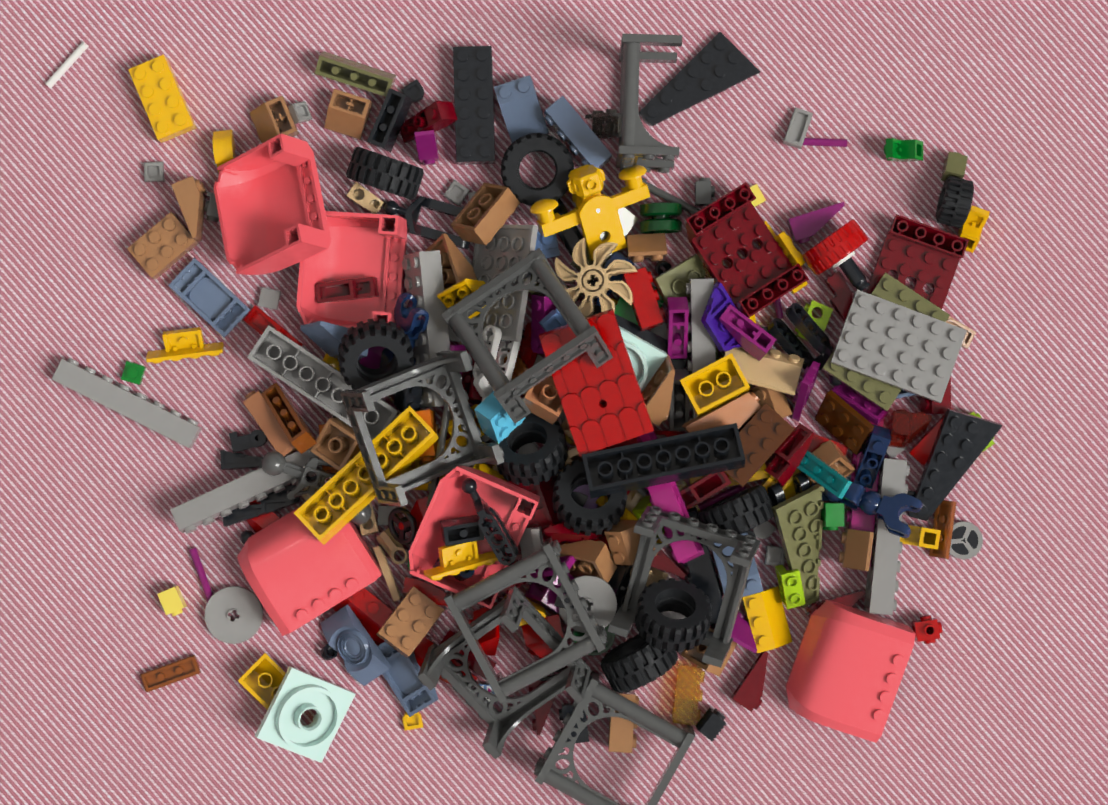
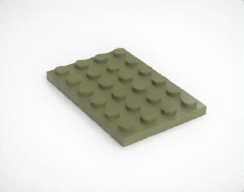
M886 272L871 293V295L944 322L950 316V314ZM833 351L822 367V370L887 412L902 389L830 363Z

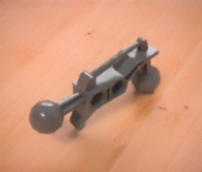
M272 451L264 455L261 463L262 469L268 475L276 476L285 473L300 478L296 486L287 492L289 500L304 494L313 495L316 488L320 489L324 485L325 479L332 478L335 473L317 468V464L332 466L315 456L311 457L304 467L286 462L285 457L281 453ZM310 471L315 472L316 478L314 480H307L305 478L306 474ZM309 486L308 490L302 491V489ZM368 504L351 522L357 525L368 522L372 515L370 505Z

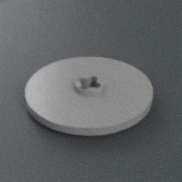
M592 575L574 578L579 587L578 595L580 598L584 597L585 600L593 602L590 609L586 608L589 615L593 614L598 625H603L605 628L613 620L617 609V599L612 587L605 580ZM559 607L560 615L567 624L566 610ZM573 614V615H572V620H573L574 622H576V621L582 622L581 620H578V619L576 618V616H578V615H576V614ZM580 626L572 627V629L578 632L585 633V630Z
M229 586L218 590L211 596L205 608V623L208 630L215 638L225 643L237 644L249 640L257 633L262 623L263 611L258 598L251 591L243 587ZM233 610H236L237 615H239V617H235V619L232 620L231 616L228 615V613H232Z

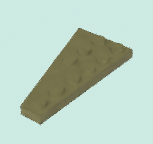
M694 254L653 278V281L667 307V297H687L689 302V294L686 295V283H689V279L705 278L706 273L705 269H703L702 261L697 254ZM715 348L716 361L719 360L717 348Z
M820 484L772 507L789 571L795 569L800 571L806 603L800 606L802 608L819 600L820 578L818 577V567L821 566L819 550L822 547L823 527L821 509L824 506V501H822L824 487Z

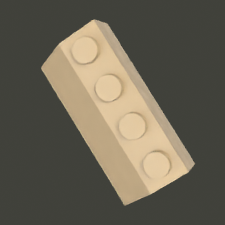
M742 347L732 348V350L725 352V356L733 354L749 384L795 395L804 363L803 358L795 354H784L776 349L769 350L760 361Z

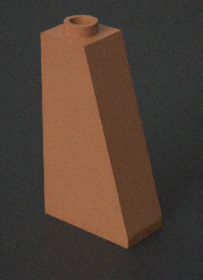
M253 390L245 396L246 400L243 403L275 450L284 457L292 454L297 449L290 443L261 395L262 392H255Z
M745 392L705 414L684 423L682 427L690 433L737 423L739 429L762 407L758 403L760 399L753 392Z

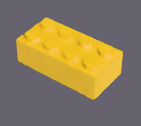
M164 54L128 69L158 141L163 143L197 128L168 58Z

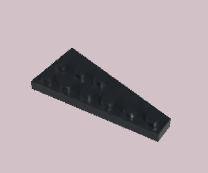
M719 32L639 114L651 126H654L759 74L760 71Z
M947 408L914 497L923 503V507L917 513L908 511V516L927 521L1001 429L1002 425Z

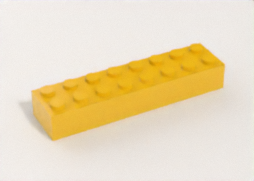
M410 406L372 440L385 480L400 475L439 439L431 427ZM361 451L294 512L323 545L376 497Z

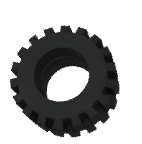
M949 176L945 180L936 209L937 223L961 228L964 225L973 199V181Z

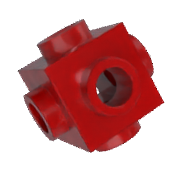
M931 615L921 616L920 620L911 621L913 632L916 634L915 641H924V644L935 643V639L940 638V633H942L941 622H938L936 618H932Z

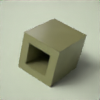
M949 152L944 161L941 180L945 181L949 176L963 179L968 156L958 152Z

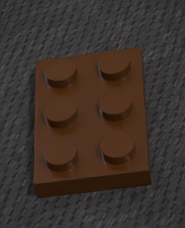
M832 390L826 393L815 416V420L856 455L862 452L874 428V425Z

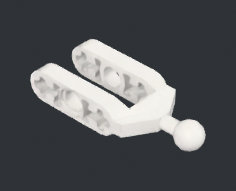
M488 325L483 330L485 345L508 380L511 381L520 342L512 341L510 343V341H501L500 343L502 337L501 329ZM475 363L473 368V384L483 401L494 390Z

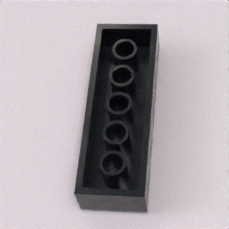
M492 46L453 47L455 112L458 119L455 121L457 165L495 164Z

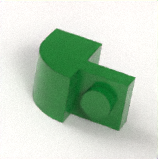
M887 138L884 145L887 161H923V141Z

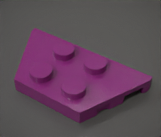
M813 361L810 367H806L803 374L804 378L797 386L796 395L793 400L796 404L792 419L796 421L800 420L802 410L816 382L820 363Z

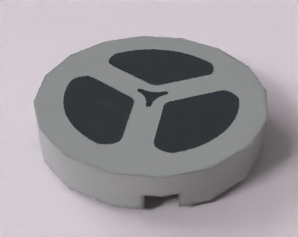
M956 522L953 525L949 554L963 560L976 556L982 548V533L977 526L970 522Z

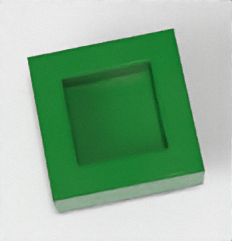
M126 361L121 379L141 385L146 367Z

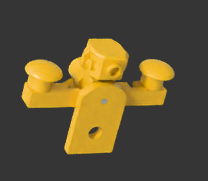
M584 165L571 170L568 175L567 187L569 192L573 193L572 200L576 204V208L560 215L553 212L558 206L556 200L548 198L535 202L531 206L530 212L537 215L538 220L536 222L540 234L547 237L580 224L589 258L592 261L593 251L603 243H618L613 252L626 248L627 244L618 209L650 197L648 186L642 181L641 177L646 173V168L641 165H633V167L621 170L618 178L625 181L626 187L621 188V193L610 197L601 194L604 186L603 182L605 181L602 169L594 165ZM607 231V238L600 240V234Z

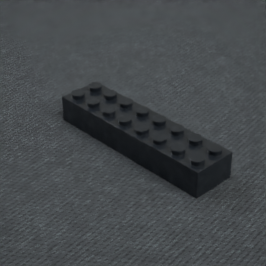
M737 423L582 454L590 499L745 467L746 460Z

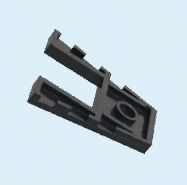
M220 450L221 470L262 468L263 457ZM291 483L285 486V489L279 493L272 492L267 494L268 497L261 500V504L232 510V514L223 517V526L228 527L300 503V496L294 497L292 500L287 498V492L296 485Z

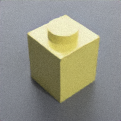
M179 586L157 594L166 615L171 613L172 617L183 613L182 608L187 607Z

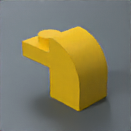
M232 130L213 132V153L217 167L236 158V145Z
M971 205L968 217L957 235L969 240L966 251L971 253L974 252L980 241L982 229L990 213Z
M908 525L911 530L910 536L908 538L900 537L902 544L938 550L941 530Z

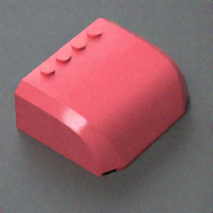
M279 134L217 167L219 176L218 182L214 183V194L227 261L234 266L237 274L261 275L277 272L328 248L331 238L314 152L306 141Z
M325 211L331 242L327 249L301 261L299 265L296 307L304 325L324 321L346 328H351L352 326L356 328L358 322L363 321V323H366L368 319H373L374 321L385 319V323H389V321L395 323L394 308L398 297L403 294L404 269L402 261L404 259L403 256L406 255L407 220L399 215ZM367 277L377 278L379 297L317 303L315 284Z
M456 466L439 481L410 547V574L456 594L508 567L502 565L499 561H496L493 565L478 566L474 570L472 577L464 581L457 580L454 575L444 576L441 580L433 581L424 575V570L434 568L433 566L439 558L438 547L445 546L440 521L477 515L473 499L470 494L462 490V482L465 479L472 478L476 481V491L488 506L498 512L517 547L529 520L532 519L540 499L539 495L483 471L467 466ZM494 534L496 539H503L500 534ZM485 536L484 540L477 541L478 555L493 551ZM499 592L478 602V604L492 609Z
M299 506L250 536L237 555L243 574L282 636L295 631L373 583L382 575L379 562L351 521L323 545L294 514L301 507Z
M826 599L811 614L786 684L788 707L810 721L877 743L884 730L911 655L916 634L908 625Z

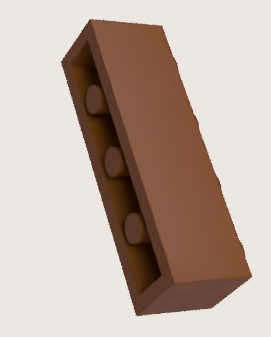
M277 382L261 393L290 443L301 454L317 443L289 396Z

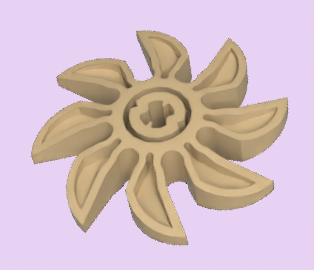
M585 238L577 242L572 252V259L581 268L579 273L569 269L557 257L555 259V270L560 279L564 282H577L576 287L566 289L573 301L575 302L582 294L585 295L581 305L578 307L585 318L593 314L594 299L599 298L601 312L613 308L615 313V302L607 296V291L609 290L621 296L632 306L633 294L630 287L623 281H610V278L619 274L638 272L637 269L630 262L619 259L614 260L607 268L603 269V264L618 246V243L606 242L599 245L593 251L594 263L588 265ZM593 277L598 280V282H595V286L591 283L589 284Z

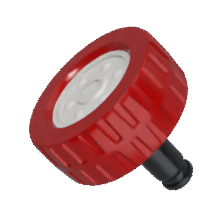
M854 219L802 255L807 265L817 276L830 267L835 269L839 266L856 289L862 291L870 285V282H867L865 275L852 259V256L856 254L855 250L868 240L864 231Z

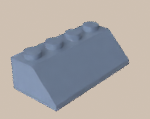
M564 96L560 97L545 110L544 114L546 116L544 118L550 126L554 125L556 127L558 136L570 144L569 149L575 156L579 155L581 157L583 166L594 165L597 168H601L610 162L612 157L610 151Z

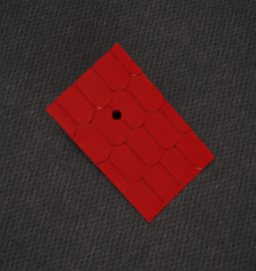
M613 308L586 318L591 326L594 325L613 358L596 368L587 352H584L552 374L580 457L582 454L595 452L654 431ZM568 324L539 334L545 357L576 337Z

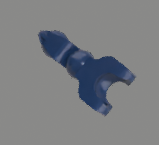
M403 293L397 299L394 308L396 328L401 327L405 334L408 335L413 350L415 339H418L419 334L426 330L429 314L424 308H416L417 300L411 293ZM406 300H409L407 308H405L404 303ZM388 348L382 351L379 368L389 364L394 357V353Z
M857 483L850 485L842 499L824 488V495L829 500L844 503L845 506L854 511L861 509L867 515H877L878 519L883 520L889 533L902 538H908L911 530L907 524L899 520V516L905 511L917 513L923 507V503L919 499L908 494L901 493L893 497L884 495L882 498L876 491L866 492V489Z

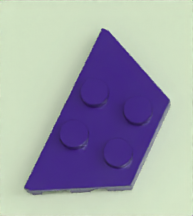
M716 282L701 322L718 350L728 351L732 350V348H739L741 345L719 321V318L730 304L735 308L736 306L722 283Z

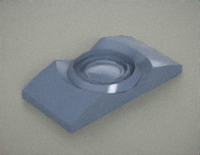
M193 258L168 285L224 338L251 311L196 258Z
M348 604L320 623L328 645L340 654L347 672L363 686L392 668Z
M386 642L378 646L392 666L391 669L383 673V676L409 717L438 700L436 689L429 690L417 677L420 666L416 661L414 651L406 658Z

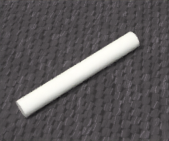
M83 41L45 84L51 89L89 46Z

